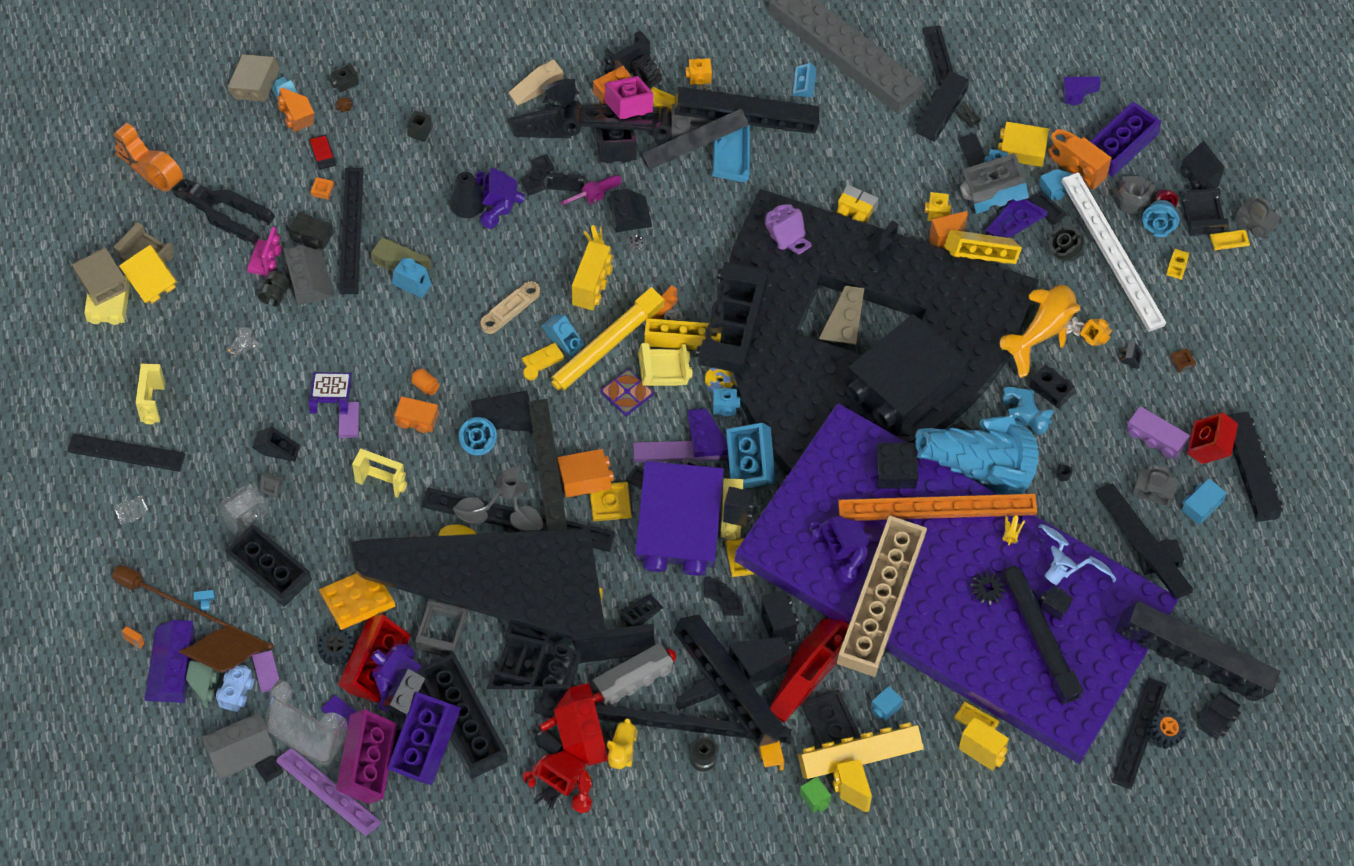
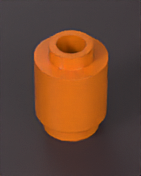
M417 369L412 374V384L423 393L431 396L439 389L440 384L438 380L425 369Z

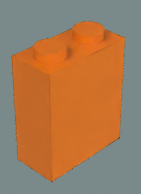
M603 449L557 457L558 470L566 498L611 489V481H614L612 469L608 470V467H610L609 457L604 455Z

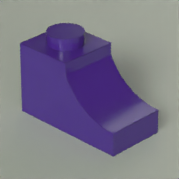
M1064 77L1062 86L1064 104L1073 106L1082 104L1083 98L1086 95L1099 92L1100 77Z

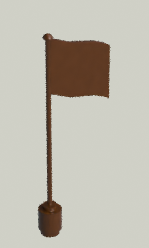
M118 565L113 572L112 579L123 587L134 591L142 586L225 626L208 634L194 645L179 650V653L222 673L233 669L252 655L267 648L272 650L274 647L272 642L269 644L143 583L142 573L126 565Z

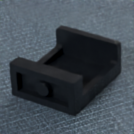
M641 30L634 33V44L620 52L613 54L609 48L605 49V74L621 66H624L629 73H632L631 63L645 54L650 56V41Z
M1220 188L1184 191L1182 203L1190 236L1227 232L1229 222L1228 218L1223 216L1219 199Z

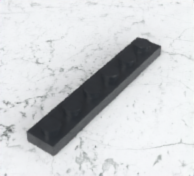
M74 433L68 447V453L177 472L181 471L186 456L184 452Z

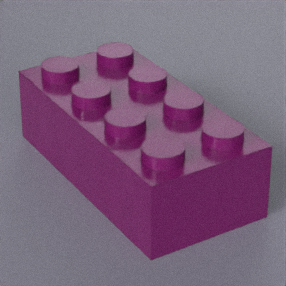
M366 709L350 715L336 791L368 804L384 799L389 771L387 768L391 760L397 723Z

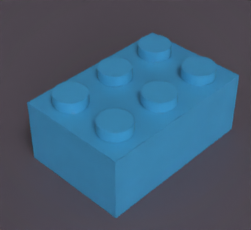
M764 423L726 429L730 478L743 479V489L776 484L771 427Z

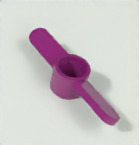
M613 175L597 183L595 181L589 182L582 188L580 194L562 201L561 204L563 206L585 197L588 203L592 205L595 203L593 200H602L605 191L620 185L622 179L618 175Z

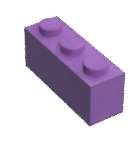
M1141 406L1128 422L1126 429L1131 437L1141 439L1148 447L1156 448L1165 457L1175 460L1186 446L1190 436Z

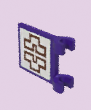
M314 372L311 395L308 402L310 406L309 414H317L318 403H339L340 414H348L352 373Z

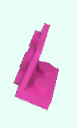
M272 227L267 241L258 239L247 268L249 273L267 276L269 272L275 270L276 256H280L282 246L279 245L280 235L277 234L276 227Z

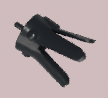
M549 785L547 789L535 796H540L536 804L550 799L551 802L548 810L550 808L552 810L557 798L562 793Z

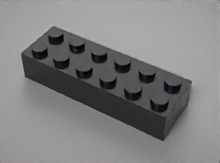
M455 653L418 669V674L425 678L422 687L428 696L461 708L450 740L470 778L473 779L507 763V751Z

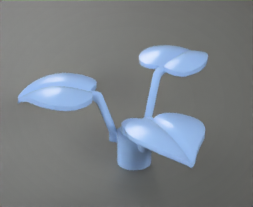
M1044 524L1038 526V528H1042L1059 544V549L1054 546L1051 547L1054 561L1051 564V568L1045 574V577L1053 584L1058 585L1063 577L1067 578L1071 573L1087 563L1110 575L1113 583L1116 581V577L1109 567L1092 556L1076 565L1073 560L1062 552L1064 545H1069L1063 535Z

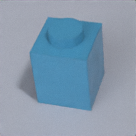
M888 686L872 701L871 712L874 717L886 722L902 707L903 698Z

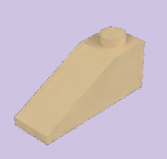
M555 60L549 61L535 69L508 94L518 106L543 94L542 87L562 80L563 71Z

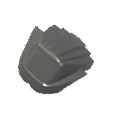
M1123 176L1121 186L1114 195L1119 199L1121 210L1137 215L1144 207L1152 204L1151 196L1156 186L1143 177Z

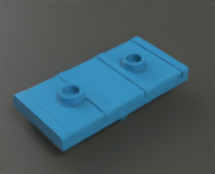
M750 125L713 141L712 176L738 182L748 181L750 175Z

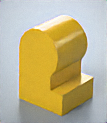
M1175 248L1166 275L1182 280L1189 252Z

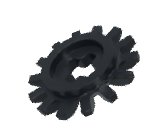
M986 571V577L979 573L980 579L973 578L976 584L970 585V587L975 588V590L971 591V594L977 593L974 599L978 600L981 598V604H984L985 600L988 601V605H992V600L997 604L999 603L998 597L1002 600L1004 598L1001 592L1006 593V590L1001 587L1006 586V583H999L1002 577L995 579L996 573L989 577V573ZM988 583L992 584L994 591L990 590L989 593L983 587V585L987 586Z

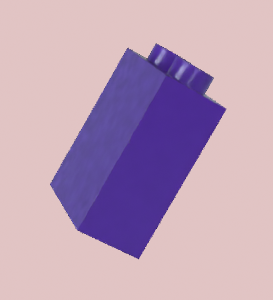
M645 461L635 553L636 560L643 561L644 570L666 572L667 563L683 565V574L704 576L706 575V567L715 568L724 468Z

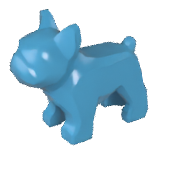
M1015 387L1004 388L1002 397L1004 405L1011 403L1017 406V408L1008 409V416L1013 417L1016 424L1032 428L1036 435L1044 434L1048 430L1049 424H1052L1050 417L1054 414V410H1038L1035 405L1033 390L1029 391Z

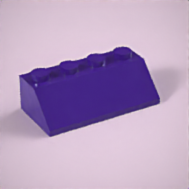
M171 620L156 627L145 701L185 703L188 686L186 676L189 662L192 658L179 653V650L194 645L196 630L193 621Z

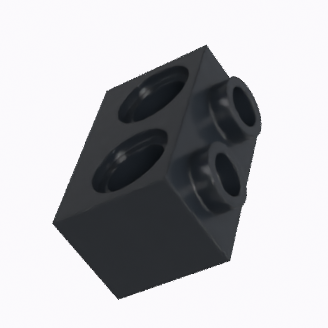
M1045 364L1031 378L1029 388L1060 409L1073 395L1075 386L1070 380L1063 378L1055 369Z

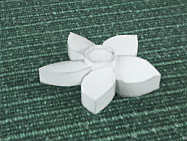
M1074 317L1072 322L1067 324V334L1073 331L1075 335L1080 336V330L1083 329L1085 324L1078 322L1077 317Z

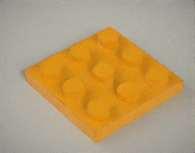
M357 573L319 589L323 601L340 630L395 607V602L385 585L365 580Z

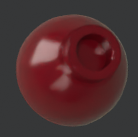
M1168 189L1158 190L1155 194L1154 202L1166 200L1176 208L1179 198L1174 191Z

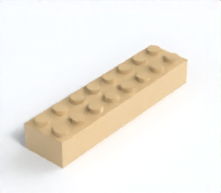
M889 515L838 655V665L876 677L927 528Z

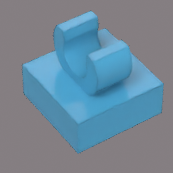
M215 591L193 592L194 600L201 602V610H210V601L216 600Z

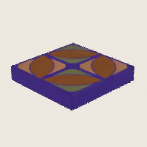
M629 368L600 390V393L625 417L654 396V392L648 386H642V381Z

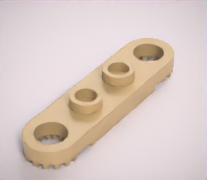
M533 281L524 283L519 289H516L490 310L486 316L481 318L482 331L487 334L497 332L540 296V286L538 283L536 284ZM529 288H533L536 291L534 292V294H528L526 290ZM488 321H492L495 324L493 325V327L491 326L490 328L489 326L487 327L485 323Z

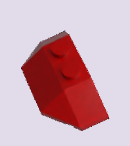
M586 683L571 687L554 709L563 749L588 766L607 762L608 756L590 685Z

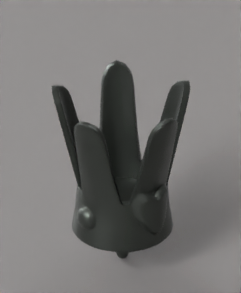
M963 104L969 118L959 111L956 112L957 117L960 116V119L965 121L971 129L974 127L973 125L980 127L978 124L981 122V118L979 115H976L971 104V109L967 104Z

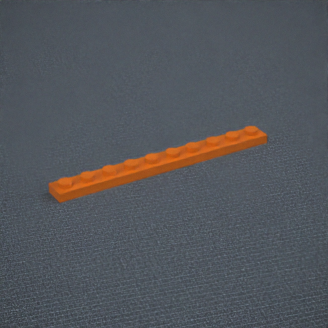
M1036 494L838 500L839 516L849 520L861 521L888 520L889 515L899 519L1036 515L1037 504Z

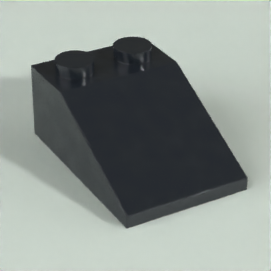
M595 128L600 162L613 163L615 161L630 162L637 160V142L634 130Z

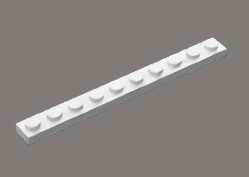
M1079 173L1064 177L1061 181L1147 331L1150 332L1164 327L1166 321Z

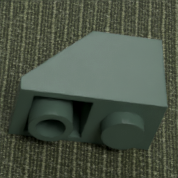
M190 661L186 676L187 685L203 707L208 708V701L213 702L214 690H212L213 683L218 681V671L200 662Z

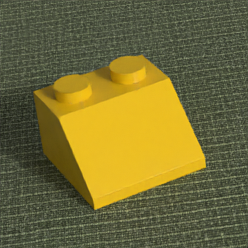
M861 759L837 764L836 772L833 773L834 780L832 781L834 792H838L840 799L864 812H868L872 794Z

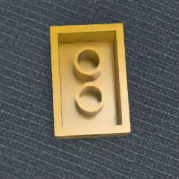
M589 241L572 284V305L593 311L596 305L599 306L602 295H600L601 290L605 291L607 286L606 277L607 275L610 276L613 270V265H611L613 255L611 254L610 246Z

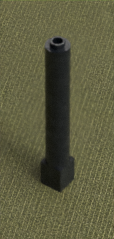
M1016 566L1007 568L1003 577L1053 679L1052 685L1061 704L1065 705L1081 699L1084 691L1074 670H1070L1022 568Z

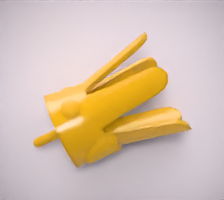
M594 225L591 226L593 240L586 231H583L588 241L605 245L602 238V226L600 227V233H597Z
M1005 515V532L1002 539L1008 542V545L1018 542V535L1025 523L1024 520L1021 524H1017V515L1013 517L1011 526L1008 517Z

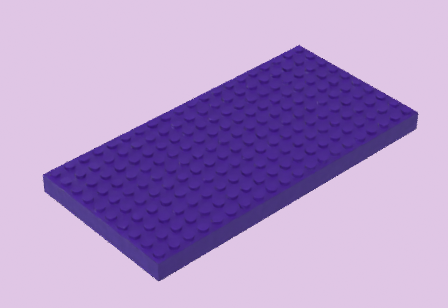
M838 403L735 552L734 562L778 588L785 590V592L829 618L843 620L850 625L887 520L858 521L864 532L872 534L873 540L871 544L867 545L866 562L864 564L861 563L857 567L858 576L853 583H845L837 575L839 567L843 563L850 562L851 557L835 559L823 530L820 537L814 538L812 536L810 526L813 522L823 524V521L839 516L838 500L998 494L959 472L950 471V467L941 466L937 461L918 457V482L916 489H877L875 466L877 443L907 442ZM1035 515L1018 516L1017 524H1021L1024 520L1025 523L1018 535V542L1010 543V545L1002 539L1005 532V516L902 519L925 527L927 531L886 649L891 651L890 654L1060 754L1081 764L1150 650L1140 647L1133 640L1122 638L1120 634L1115 632L1122 611L1136 601H1140L1170 616L1179 598L1175 600L1168 591ZM1007 516L1011 526L1014 516ZM1044 524L1063 535L1069 545H1064L1062 552L1073 560L1076 565L1092 556L1109 567L1116 577V581L1113 583L1110 575L1087 563L1071 573L1067 578L1063 577L1058 585L1053 584L1045 577V574L1051 568V564L1054 561L1051 547L1054 546L1059 549V544L1042 528H1038V526ZM1011 566L1022 568L1040 607L1042 605L1040 598L1045 590L1049 592L1052 586L1063 589L1067 595L1073 598L1070 608L1061 621L1044 611L1042 612L1070 670H1074L1084 691L1081 699L1065 705L1061 704L1052 685L1053 679L1003 577L1007 568ZM988 571L989 577H992L993 573H996L995 579L1002 577L999 583H1006V586L1001 587L1006 590V593L1001 592L1004 596L1003 600L998 597L999 603L996 604L992 600V605H988L986 600L984 604H981V598L978 600L974 599L977 593L971 594V591L975 590V588L970 587V585L976 584L973 581L974 577L980 579L979 573L986 577L985 572ZM988 583L987 586L983 585V587L986 588V592L989 593L990 590L994 591V589L992 588V584Z

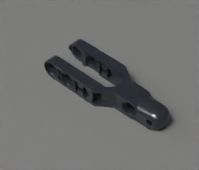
M183 178L172 188L173 194L176 197L186 201L187 204L195 205V208L205 212L211 225L229 234L233 233L237 235V238L243 241L247 240L252 245L257 242L260 236L247 228L245 224L241 225L231 220L230 217L212 209V207L218 203H224L244 214L252 215V218L258 221L266 222L267 225H270L275 218L274 213L268 208L229 189L213 191L186 178ZM181 187L186 188L185 190H182V191H178V190H177V189H179V188H181Z

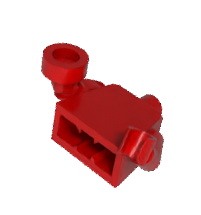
M562 751L557 754L544 755L533 766L532 769L534 770L532 772L527 771L523 774V781L525 783L529 780V787L535 786V776H537L565 796H568L578 786L579 793L573 796L571 807L580 813L590 811L593 803L588 794L590 787L592 788L591 777L588 771L585 770V763L568 752Z

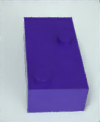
M1133 101L1090 140L1092 144L1112 157L1108 175L1113 177L1160 134L1161 120Z
M416 692L387 769L419 782L433 785L461 708Z

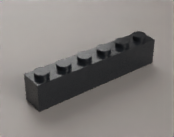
M1249 411L1229 414L1228 416L1238 423L1233 453L1256 522L1279 519L1281 512H1283V503L1278 499V490L1276 484H1273L1271 468L1267 467L1266 453L1262 451L1260 436L1255 432V421L1250 417Z

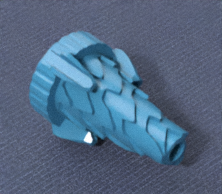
M1000 416L981 419L979 423L983 430L925 428L917 431L915 437L918 458L937 461L941 466L950 467V471L959 472L998 495L1024 493L1036 474L1039 456L1036 438L1028 428L1016 424L1013 417Z

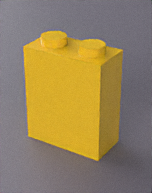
M1006 122L1005 129L1001 128L1000 139H1003V143H999L998 150L1008 152V155L1015 153L1018 162L1021 164L1043 167L1049 129Z
M153 245L147 246L119 266L145 303H155L161 298L159 295L165 291L166 293L171 292L176 288L175 284L178 283Z

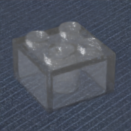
M251 483L241 487L235 494L224 498L218 504L223 523L236 538L252 523L256 526L268 517L265 499Z

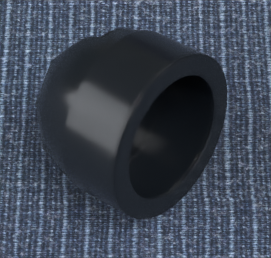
M1064 464L1059 465L1056 471L1057 478L1062 482L1068 481L1072 475V468Z

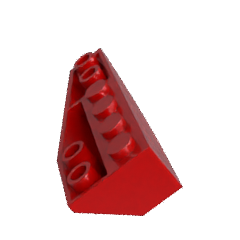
M822 619L800 644L770 706L771 711L782 722L785 723L837 664L838 655L849 628V624L845 621Z

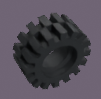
M642 55L631 63L632 72L635 73L634 76H639L649 89L662 81V74L659 73L660 69L657 68L658 65L654 63V60L649 55Z

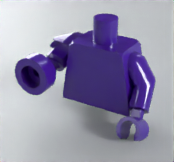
M491 167L486 175L481 171L476 174L475 179L478 185H483L482 204L493 206V210L484 211L480 217V222L484 227L494 229L499 223V216L502 214L508 215L514 206V202L522 204L525 194L517 191L516 179L508 176L503 171H498Z
M842 516L831 517L823 521V524L813 522L810 526L812 536L814 538L820 537L823 530L835 559L851 557L850 562L843 563L839 567L837 575L843 582L853 583L858 576L857 567L861 563L864 564L866 562L867 545L872 543V534L864 532L858 521L849 520Z
M396 644L386 654L377 649L370 657L378 664L372 674L381 697L378 706L383 711H389L382 704L399 670L410 669L417 673L418 669L421 668V665L413 660L414 650L408 644Z

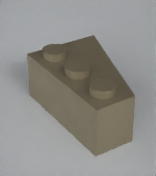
M845 286L819 341L856 346L864 288Z

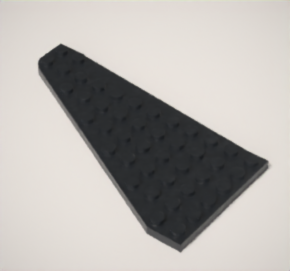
M590 527L557 531L381 538L351 542L355 571L365 580L574 641L606 636Z

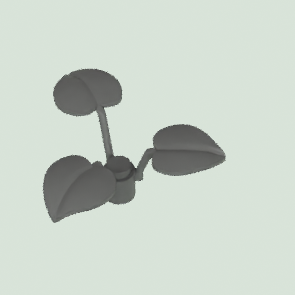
M520 465L511 467L498 476L496 480L497 493L487 506L484 507V503L480 499L468 497L462 499L453 507L454 513L463 521L472 524L482 523L487 520L488 514L486 511L489 510L501 494L506 499L513 498L514 510L516 512L511 514L510 522L514 528L524 532L539 531L543 528L542 518L534 508L530 506L518 508L517 495L525 493L529 486L528 482L522 483L518 480V476L523 473Z

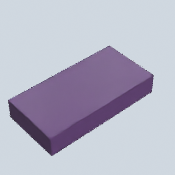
M348 402V414H340L339 407V438H358L359 402Z
M272 650L252 655L261 693L281 688Z

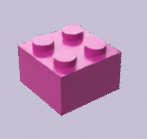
M639 76L605 83V102L619 119H627L632 116L653 112V92Z

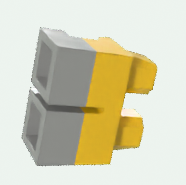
M847 184L838 201L836 214L845 217L850 215L854 220L867 223L872 213L877 209L879 198L866 192L862 194L861 190Z

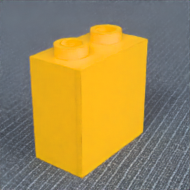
M974 717L962 733L959 750L993 771L996 766L1000 768L1006 759L1005 755L1008 751L1009 738Z

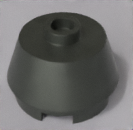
M1059 226L1052 231L1048 246L1050 253L1055 258L1070 262L1082 255L1084 236L1079 229L1074 226Z

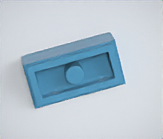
M812 63L795 68L793 96H814L816 68Z

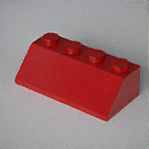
M383 614L368 618L338 686L351 695L379 703L381 700L380 692L372 674L378 664L370 657L377 649L386 654L396 644H408L411 635Z

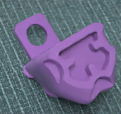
M787 204L777 206L772 211L766 213V228L771 234L772 239L778 243L779 249L789 248L796 254H801L812 246L809 241L803 238L806 232L800 209H795L792 205ZM799 243L805 244L803 248H795V246Z

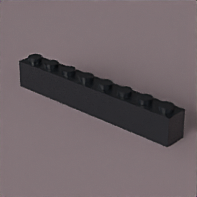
M678 87L674 98V115L716 120L742 108L748 124L752 126L815 134L819 125V106L687 87Z
M698 614L680 618L674 630L675 635L757 746L777 743L785 728L701 616Z

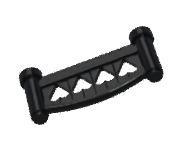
M573 101L569 105L567 118L563 123V131L569 136L579 134L581 127L653 131V136L656 140L665 142L670 139L672 133L670 126L672 112L668 107H662L659 110H653V112L644 115H636L631 119H619L618 116L607 118L606 114L616 115L608 105L583 106L580 102ZM587 113L598 115L595 117H589ZM640 117H651V119L646 121L641 119Z

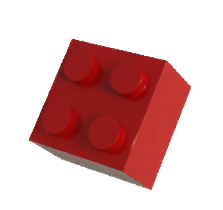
M1224 412L1194 421L1187 454L1202 464L1231 456L1238 423Z

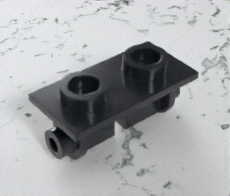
M552 171V173H548L547 189L581 192L584 187L585 176H581V174L564 175V173H554Z

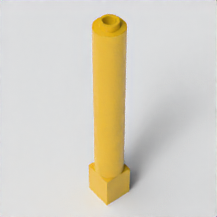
M652 287L649 288L635 301V305L551 377L553 387L558 391L560 389L562 391L566 390L643 323L646 318L651 319L665 306L664 299Z

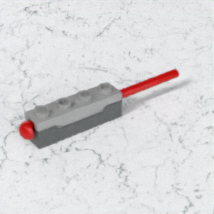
M658 643L594 678L591 688L595 693L592 695L594 703L601 701L606 706L614 705L622 697L634 694L640 687L649 686L659 676H667L671 672L673 663L676 661V652L672 649L665 650L662 644ZM554 716L540 724V730L544 732L556 725V717Z

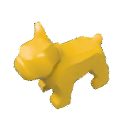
M625 719L624 722L618 723L613 740L607 742L609 749L608 763L611 768L623 769L625 766H632L634 741L637 739L638 730L630 723V719Z

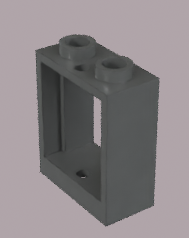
M429 600L415 641L416 650L444 657L453 653L456 655L468 620V609L448 605L437 600ZM433 614L460 620L453 643L426 637Z

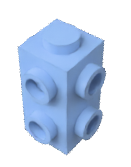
M239 665L226 671L223 679L224 684L216 693L219 707L238 712L240 707H244L247 700V690H251L254 685L252 672L244 665Z

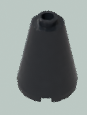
M461 172L456 177L449 206L454 214L466 219L474 218L484 210L485 204H482V191L474 175L470 172Z

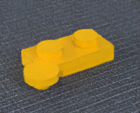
M556 343L522 358V362L526 367L523 371L525 379L529 381L535 380L538 377V371L564 360V356Z

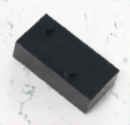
M253 523L225 550L228 561L283 607L312 581L309 570Z

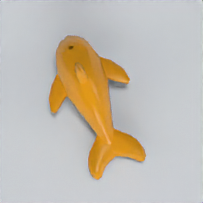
M1059 284L1049 291L1044 289L1033 290L1029 295V299L1038 302L1040 306L1028 329L1022 336L1010 334L1004 335L1000 339L1002 350H1007L1014 356L1020 378L1026 377L1029 373L1030 349L1033 345L1058 333L1060 347H1064L1067 324L1073 315L1080 310L1075 293L1067 285Z

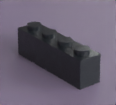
M952 71L949 72L947 77L944 76L942 78L939 90L936 89L934 91L930 104L927 103L925 105L922 117L919 116L915 122L917 134L933 142L937 140L968 91L969 79Z

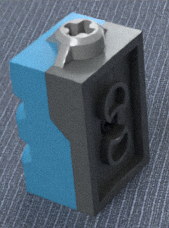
M1015 153L962 169L965 181L960 186L961 193L965 200H971L976 214L988 211L990 206L993 205L1004 206L1007 204V201L1012 199L1019 201L1029 198L1025 176Z

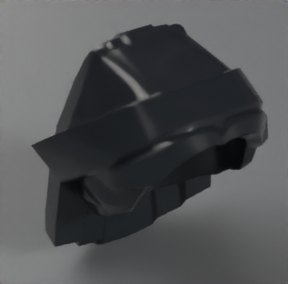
M562 79L542 87L544 93L543 103H548L551 107L561 105L562 109H566L574 101L575 95L580 94L576 89L575 79Z

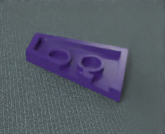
M1013 199L986 229V235L1010 238L1046 217L1047 211L1026 199L1019 201Z
M687 410L694 457L728 455L727 440L708 410Z

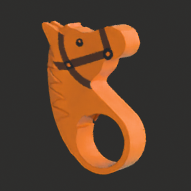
M125 123L113 133L117 142L115 146L117 152L115 155L126 161L155 188L169 191L183 179V173L178 164L163 151L148 150L139 139L138 133L132 125Z

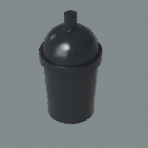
M533 729L532 732L535 734L534 740L539 748L544 749L550 754L565 751L562 741L552 731L547 729L542 732L541 730Z

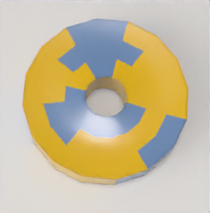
M710 368L707 371L705 385L712 393H714V389H732L734 387L730 371ZM721 378L723 381L719 382L717 379Z

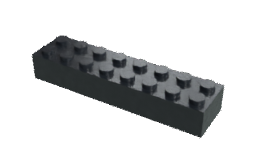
M1136 601L1122 611L1115 630L1122 638L1133 640L1140 647L1151 649L1158 656L1169 658L1176 665L1185 666L1197 675H1204L1211 682L1222 684L1229 691L1240 693L1250 701H1258L1272 694L1281 672L1140 601Z

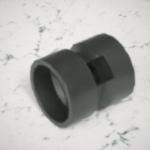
M269 272L264 285H262L257 295L259 300L264 304H268L270 299H274L272 306L278 307L290 285V281L281 273Z
M699 737L691 744V765L698 771L705 772L711 770L716 764V743L709 737Z

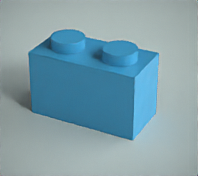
M1210 479L1204 484L1201 482L1195 488V493L1192 496L1190 494L1187 495L1182 502L1184 504L1182 512L1199 525L1224 502L1227 494L1226 491Z

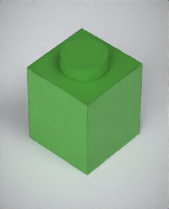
M818 777L800 787L799 794L813 813L818 810L822 812L829 807L831 794Z

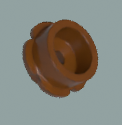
M350 98L339 99L336 101V110H340L341 113L350 111L353 102L350 101Z

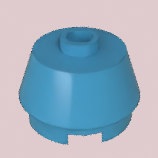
M1157 200L1145 210L1142 221L1144 228L1152 232L1153 236L1166 237L1168 233L1176 230L1179 224V216L1172 203L1166 200Z
M474 417L467 420L459 432V441L462 448L472 455L486 454L494 447L497 439L494 425L482 417Z

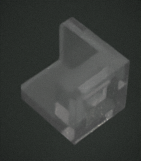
M142 495L114 506L121 525L137 520L149 513Z

